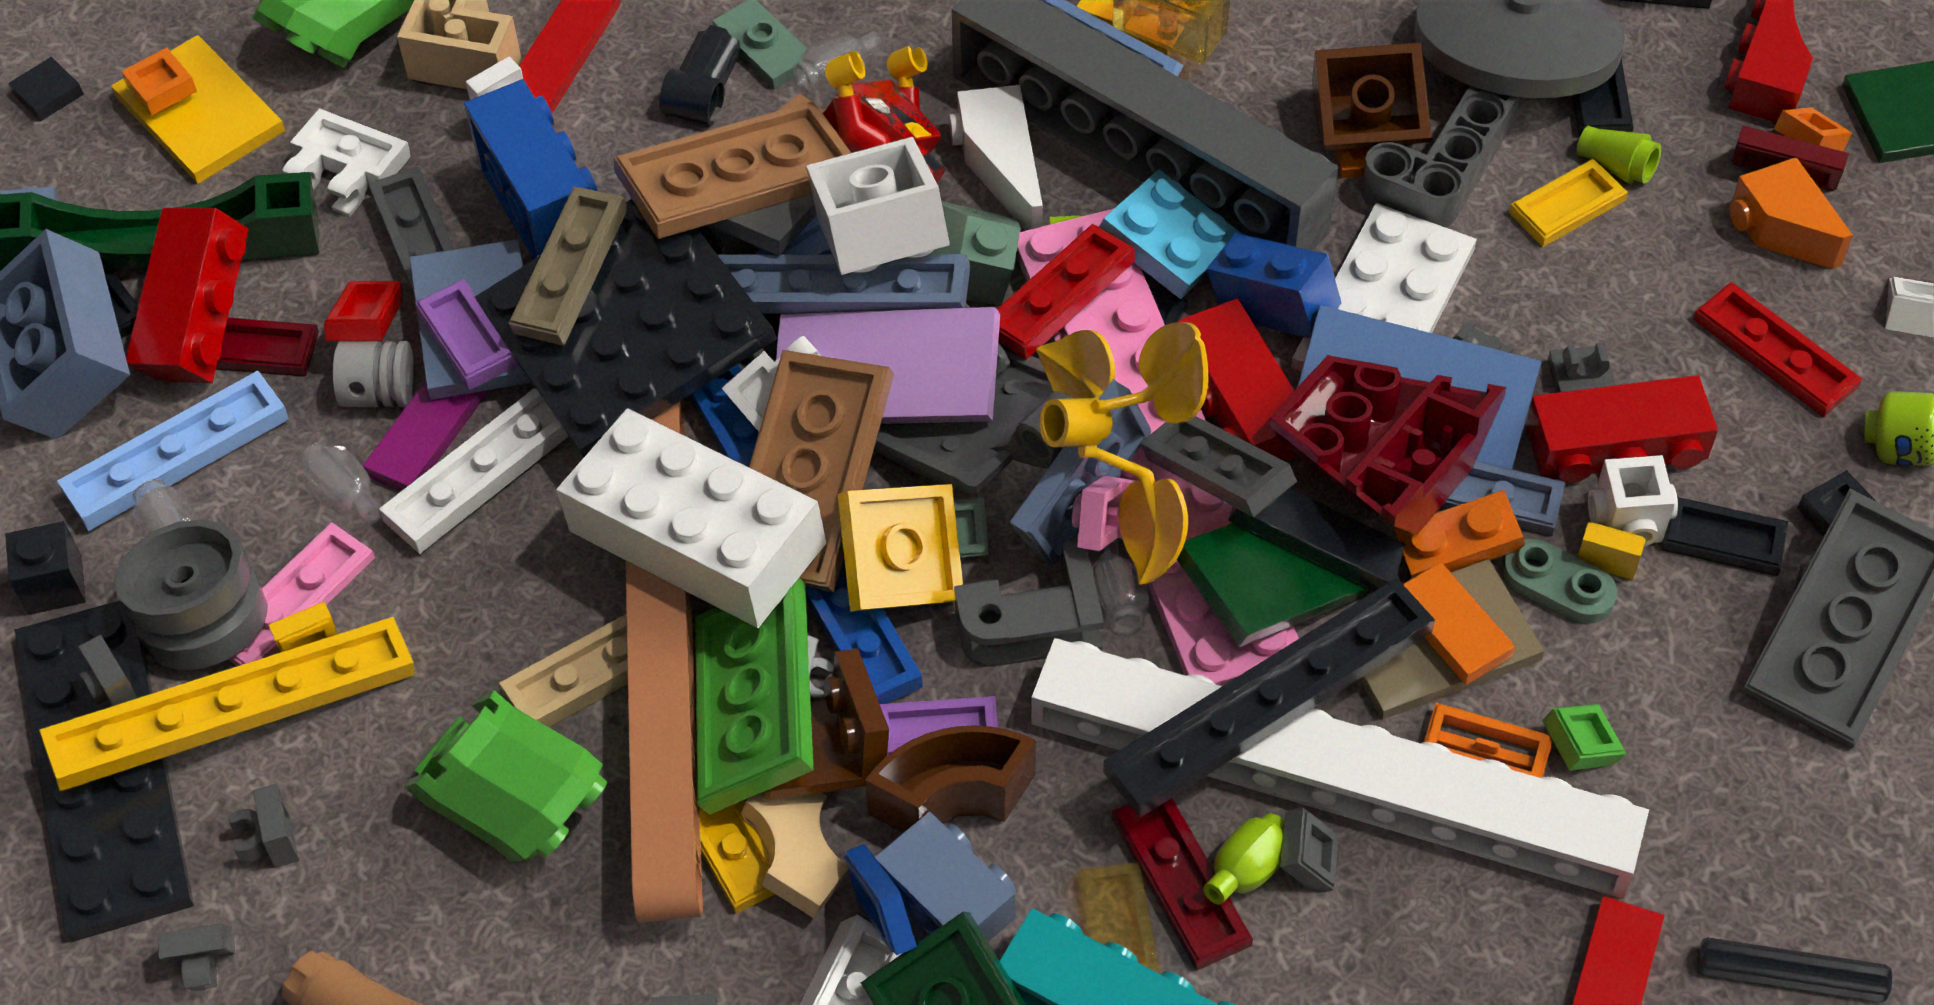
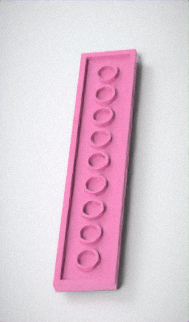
M1113 209L1020 232L1016 257L1026 282L1092 223L1099 227L1102 220ZM1133 263L1049 340L1052 343L1080 330H1093L1100 333L1108 342L1114 357L1115 380L1129 388L1131 393L1134 394L1148 387L1141 376L1138 366L1141 350L1153 332L1165 324L1141 268ZM1153 398L1148 402L1138 404L1151 427L1150 434L1166 422L1158 415ZM1200 410L1196 416L1205 420L1202 410ZM1140 447L1130 462L1151 470L1155 482L1160 479H1172L1180 487L1188 512L1186 540L1232 524V522L1228 521L1232 509L1231 505L1147 460L1142 447ZM1125 471L1119 477L1135 481L1140 480L1137 476ZM1177 560L1166 573L1148 584L1185 676L1190 674L1201 675L1212 680L1216 685L1224 686L1299 639L1294 626H1291L1239 647Z

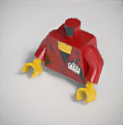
M906 46L894 51L888 57V71L898 81V86L892 80L851 84L865 77V66L857 51H851L830 60L825 68V76L830 85L837 89L838 93L833 97L823 115L850 152L854 153L913 137L937 183L943 176L945 168L930 153L940 141L941 135L938 129L920 111L919 87H914L913 76L925 72L928 66L924 50L920 47L911 50L910 46Z

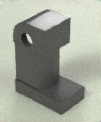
M1078 539L1061 542V573L1064 581L1062 586L1004 595L1000 593L998 579L954 586L955 616L960 642L965 655L972 662L982 666L996 667L1046 659L1054 638L1070 643L1082 641L1094 645L1099 650H1103L1099 629L1104 628L1102 611L1087 549L1077 547ZM982 645H998V646L995 647V648H985V647H983Z

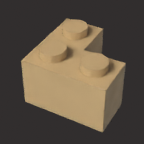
M414 0L397 36L407 77L410 80L467 89L465 81L510 56L518 66L522 59L513 16L489 12L487 0Z

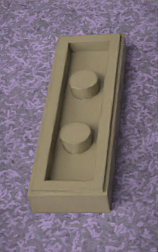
M576 186L573 187L508 323L514 334L565 345L628 210L624 197Z

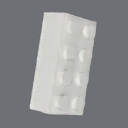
M628 408L556 489L570 532L756 628L761 626L790 587L793 586L826 545L818 501Z

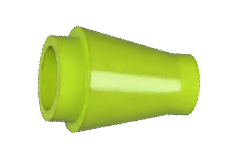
M1587 126L1579 138L1577 155L1588 160L1594 158L1605 170L1632 185L1634 180L1646 184L1653 177L1659 164L1661 144L1652 141L1650 134L1605 130Z

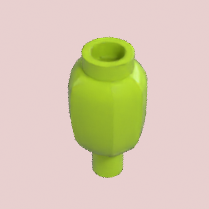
M1267 813L1262 818L1247 819L1225 840L1214 859L1213 867L1216 874L1203 887L1204 894L1211 902L1222 904L1233 892L1240 894L1249 893L1269 880L1280 868L1285 822L1282 817L1273 813Z

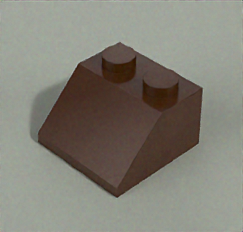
M1421 42L1315 50L1312 86L1317 130L1324 150L1373 147L1385 142L1401 145L1431 143L1432 135Z

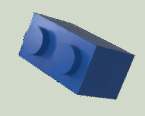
M1234 233L1207 267L1218 305L1238 298L1253 324L1311 339L1320 305L1338 309L1342 303L1329 256L1325 253Z

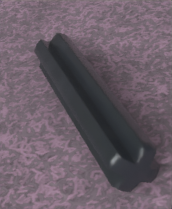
M1710 937L1702 939L1697 954L1698 972L1707 976L1876 1002L1886 1001L1892 989V970L1886 964Z

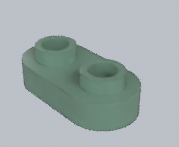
M1525 539V545L1519 551L1506 555L1503 565V576L1508 586L1515 592L1578 623H1597L1607 618L1612 612L1617 598V587L1612 577L1604 570L1538 539ZM1536 560L1540 562L1543 566L1534 567L1529 565L1526 561ZM1589 586L1593 588L1596 592L1586 593L1582 591L1579 587Z

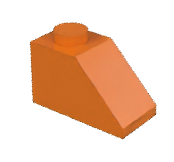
M1797 158L1739 176L1729 206L1730 217L1734 226L1741 232L1746 231L1756 246L1830 269L1842 266L1853 234Z

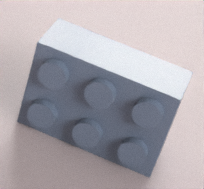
M45 229L0 271V410L3 420L57 439L63 436L78 421L82 420L109 393L119 387L130 375L99 252Z

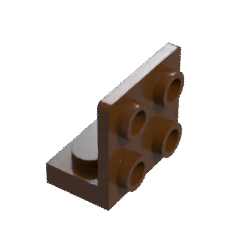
M858 648L835 651L833 677H826L824 682L825 699H810L814 771L762 792L765 799L774 800L866 786L865 779L887 756L889 727Z

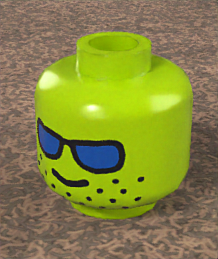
M1890 391L1881 398L1878 410H1867L1865 443L1876 444L1877 456L1883 463L1926 467L1934 464L1933 393Z

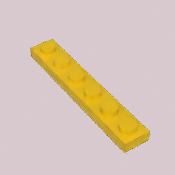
M390 617L52 725L39 731L59 790L63 791L414 676V662L394 617Z

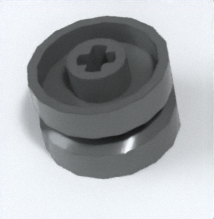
M205 519L179 521L157 529L134 544L119 563L114 579L118 600L128 618L134 623L136 633L147 654L161 666L182 671L204 669L226 661L250 645L265 624L268 603L262 586L254 570L250 568L247 555L238 536L222 523Z

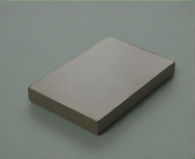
M1489 559L1451 572V574L1516 646L1513 657L1465 685L1428 641L1423 638L1359 679L1382 720L1542 661L1545 651Z

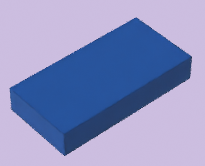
M865 844L845 851L846 856H844V860L858 904L891 953L894 952L897 956L916 948L917 945L901 893Z

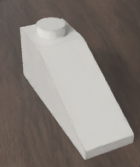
M1020 85L958 91V113L949 114L952 146L962 145L965 163L1008 212L1018 219L1019 224L1025 231L1042 227L1043 205Z

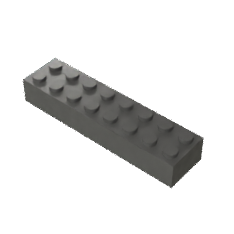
M960 0L951 9L954 78L975 90L1020 85L1027 120L1140 185L1160 169L1213 212L1222 216L1226 222L1243 235L1313 251L1329 234L1338 166L1330 162L1322 154L1308 150L1285 137L1277 129L1265 126L1240 112L1234 105L1222 102L1195 87L1189 80L1170 73L1152 63L1146 56L1134 53L1109 39L1103 32L1091 29L1068 16L1060 8L1050 6L1041 0Z

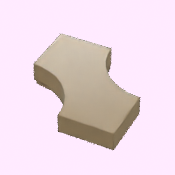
M759 793L748 798L741 812L742 819L759 833L769 855V870L766 873L762 886L815 918L845 879L848 872L846 863L838 858L830 849L821 832L820 811L827 796L823 793L767 800L764 798L763 793Z

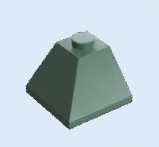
M941 201L950 245L934 249L930 254H967L970 274L966 301L1001 306L1015 264L1021 230L1018 219Z

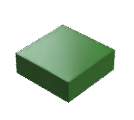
M1599 704L1553 708L1542 720L1569 771L1606 767L1619 762L1626 755L1623 746Z

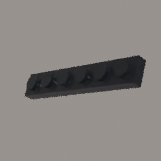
M1395 578L1106 758L1103 762V773L1137 815L1142 817L1431 634L1435 619L1398 578Z

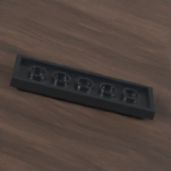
M120 601L14 629L65 935L70 942H74L194 907L165 757L60 791L39 731L52 725L112 707L108 699L97 705L79 674L90 667L78 646L99 635L102 636L127 677L136 697L140 698L153 693L144 647L136 633L134 623L126 615Z

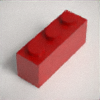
M162 208L126 356L129 366L155 380L213 384L217 362L221 356L222 341L228 315L234 300V290L239 268L246 249V238L249 228L217 208Z
M1238 298L1179 319L1177 322H1187L1195 325L1201 333L1200 338L1205 344L1208 361V389L1201 408L1204 416L1207 418L1215 416L1222 430L1283 461L1298 457L1280 440L1269 426L1270 416L1294 392V389Z
M1699 375L1532 396L1525 424L1540 476L1550 479L1560 478L1565 483L1580 482L1591 474L1601 473L1604 460L1663 455L1665 465L1671 464L1676 469L1691 468L1702 460L1709 458L1718 432Z

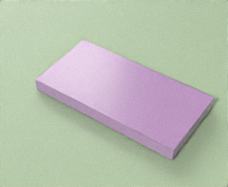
M996 307L780 314L776 360L781 357L782 350H787L794 341L805 336L821 356L889 367L894 373L881 424L993 421L1000 313Z

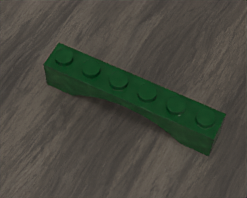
M310 172L254 176L238 187L211 199L181 207H173L217 208L249 228L246 238V249L242 260L319 254L318 210ZM33 192L0 194V271L45 229L99 252L104 270L148 267L162 209L115 211L64 203Z

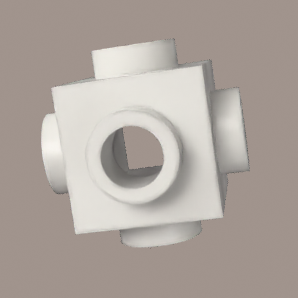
M1663 455L1604 460L1596 490H1590L1588 494V512L1591 522L1642 536L1646 539L1645 547L1652 543L1662 542L1669 520L1675 519L1677 516V494L1674 485L1669 482Z

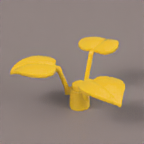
M1175 322L1164 325L1154 331L1145 342L1139 356L1138 366L1142 378L1148 385L1147 388L1138 393L1107 400L1098 399L1113 379L1115 380V362L1108 342L1100 333L1093 330L1075 331L1060 340L1044 344L1036 349L1053 391L1062 392L1071 397V399H1050L1043 405L1039 417V428L1045 443L1051 447H1078L1080 458L1097 459L1135 475L1140 479L1130 483L1124 490L1119 501L1120 512L1118 515L1121 536L1126 550L1136 567L1138 584H1149L1166 573L1177 560L1183 549L1188 531L1186 502L1180 487L1174 480L1160 479L1155 482L1151 470L1097 448V445L1111 433L1113 420L1110 410L1145 403L1153 398L1158 415L1168 423L1177 424L1190 421L1201 410L1208 389L1207 354L1205 344L1200 338L1201 333L1199 329L1187 322Z

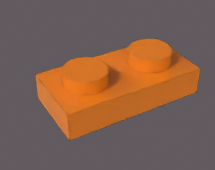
M1504 490L1435 513L1418 535L1394 527L1397 540L1405 544L1403 557L1412 579L1440 562L1450 572H1454L1487 559L1492 560L1519 551L1525 545L1524 537Z

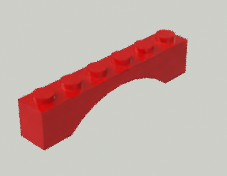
M1756 0L1751 18L1758 19L1759 22L1757 25L1747 23L1737 52L1746 55L1744 61L1734 58L1724 89L1734 91L1728 109L1777 123L1782 110L1797 108L1813 57L1802 40L1795 19L1794 0Z

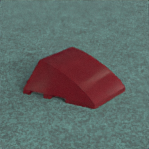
M1327 355L1270 416L1269 426L1296 456L1321 477L1360 505L1389 521L1392 525L1418 535L1472 470L1505 397L1506 387L1488 384L1486 392L1451 386L1452 377L1436 375L1431 382L1401 377L1397 367Z

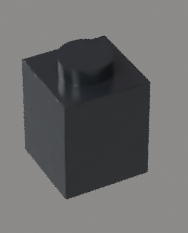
M64 521L5 533L9 582L27 615L86 603L82 555Z

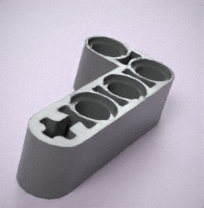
M1469 86L1427 155L1393 142L1377 144L1368 151L1361 185L1362 197L1373 207L1378 203L1445 228L1450 226L1458 217L1520 114L1524 97L1501 95Z

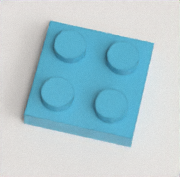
M1160 169L1113 209L1099 226V228L1132 246L1135 251L1134 263L1180 299L1208 274L1207 267L1234 233L1242 234L1226 222L1222 216L1213 212Z

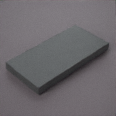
M1849 489L1745 682L1741 693L1853 748L1934 596V530Z

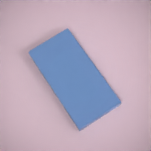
M1320 305L1298 386L1327 355L1397 367L1401 377L1431 382L1436 375L1452 377L1451 386L1486 392L1488 384L1506 387L1505 397L1476 461L1512 470L1542 361Z

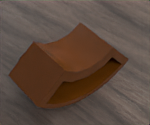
M977 725L944 728L912 739L886 756L865 779L868 814L903 833L929 811L941 823H945L958 816L983 815L1005 822L1035 776L1036 740L1011 730Z

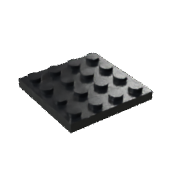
M632 199L626 202L628 210L564 346L516 335L508 324L540 256L474 297L583 458L627 408L649 419H653L777 339L773 327L697 228L657 239Z

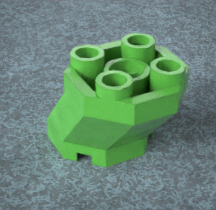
M259 0L252 19L276 32H280L282 26L285 27L283 32L287 34L286 40L312 54L320 46L319 55L345 68L348 61H351L360 42L410 10L414 0Z
M493 690L481 695L471 705L479 712L472 722L469 723L460 716L448 727L416 766L414 771L419 776L410 778L404 788L426 806L493 846L512 863L523 860L529 861L537 853L545 858L560 845L568 834L569 829L563 823L576 807L579 806L582 810L586 809L606 787L607 781L599 775L603 764L585 748L513 707Z

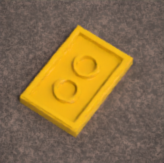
M199 35L170 51L193 78L197 92L151 116L126 86L124 78L111 85L115 97L197 184L285 132L283 121Z

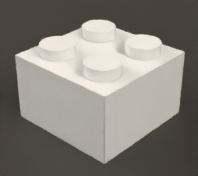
M913 137L806 165L818 221L841 275L851 272H869L876 269L880 264L905 257H924L933 252L934 249L950 245L939 187Z

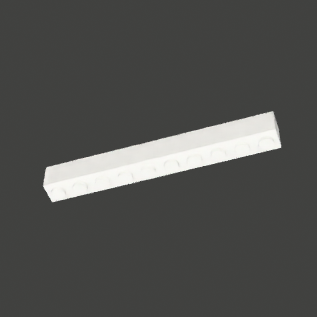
M1054 638L1032 695L1031 724L1121 750L1222 686L1216 685L1212 680L1201 675L1190 674L1185 676L1158 668L1152 662L1142 658L1126 659L1102 652L1094 645L1086 642L1076 641L1070 643ZM1312 708L1207 775L1215 779L1622 899L1625 897L1634 874L1649 809L1633 805L1629 800L1621 796L1611 794L1601 796L1573 788L1570 784L1558 778H1538L1511 770L1506 764L1496 760H1476L1452 753L1449 749L1437 743H1417L1393 736L1387 730L1378 726H1358L1337 720L1328 713Z

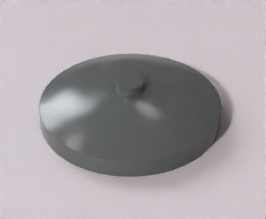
M1420 0L1414 24L1415 42H1421L1422 54L1440 71L1478 89L1524 98L1564 97L1583 93L1600 86L1618 69L1625 40L1621 22L1612 10L1600 0Z

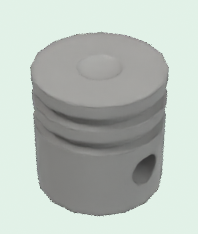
M340 341L337 344L333 362V385L339 407L381 408L384 404L387 408H395L398 404L399 407L405 408L412 397L415 375L414 358L409 342L399 341L396 345L393 341H385L382 345L380 341Z

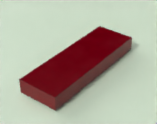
M1170 798L1142 817H1139L1129 804L1112 811L1111 819L1196 971L1252 946L1253 938L1230 898L1228 897L1222 904H1215L1204 894V885L1216 873L1173 798Z

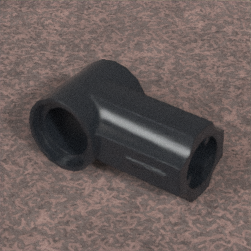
M710 25L707 30L699 31L680 69L672 68L665 75L659 97L661 113L712 126L714 121H710L716 107L722 108L725 84L741 54L740 41L733 38L727 29Z

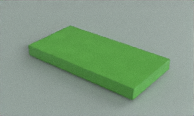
M798 578L759 628L718 607L696 616L697 805L710 815L814 771L805 583Z

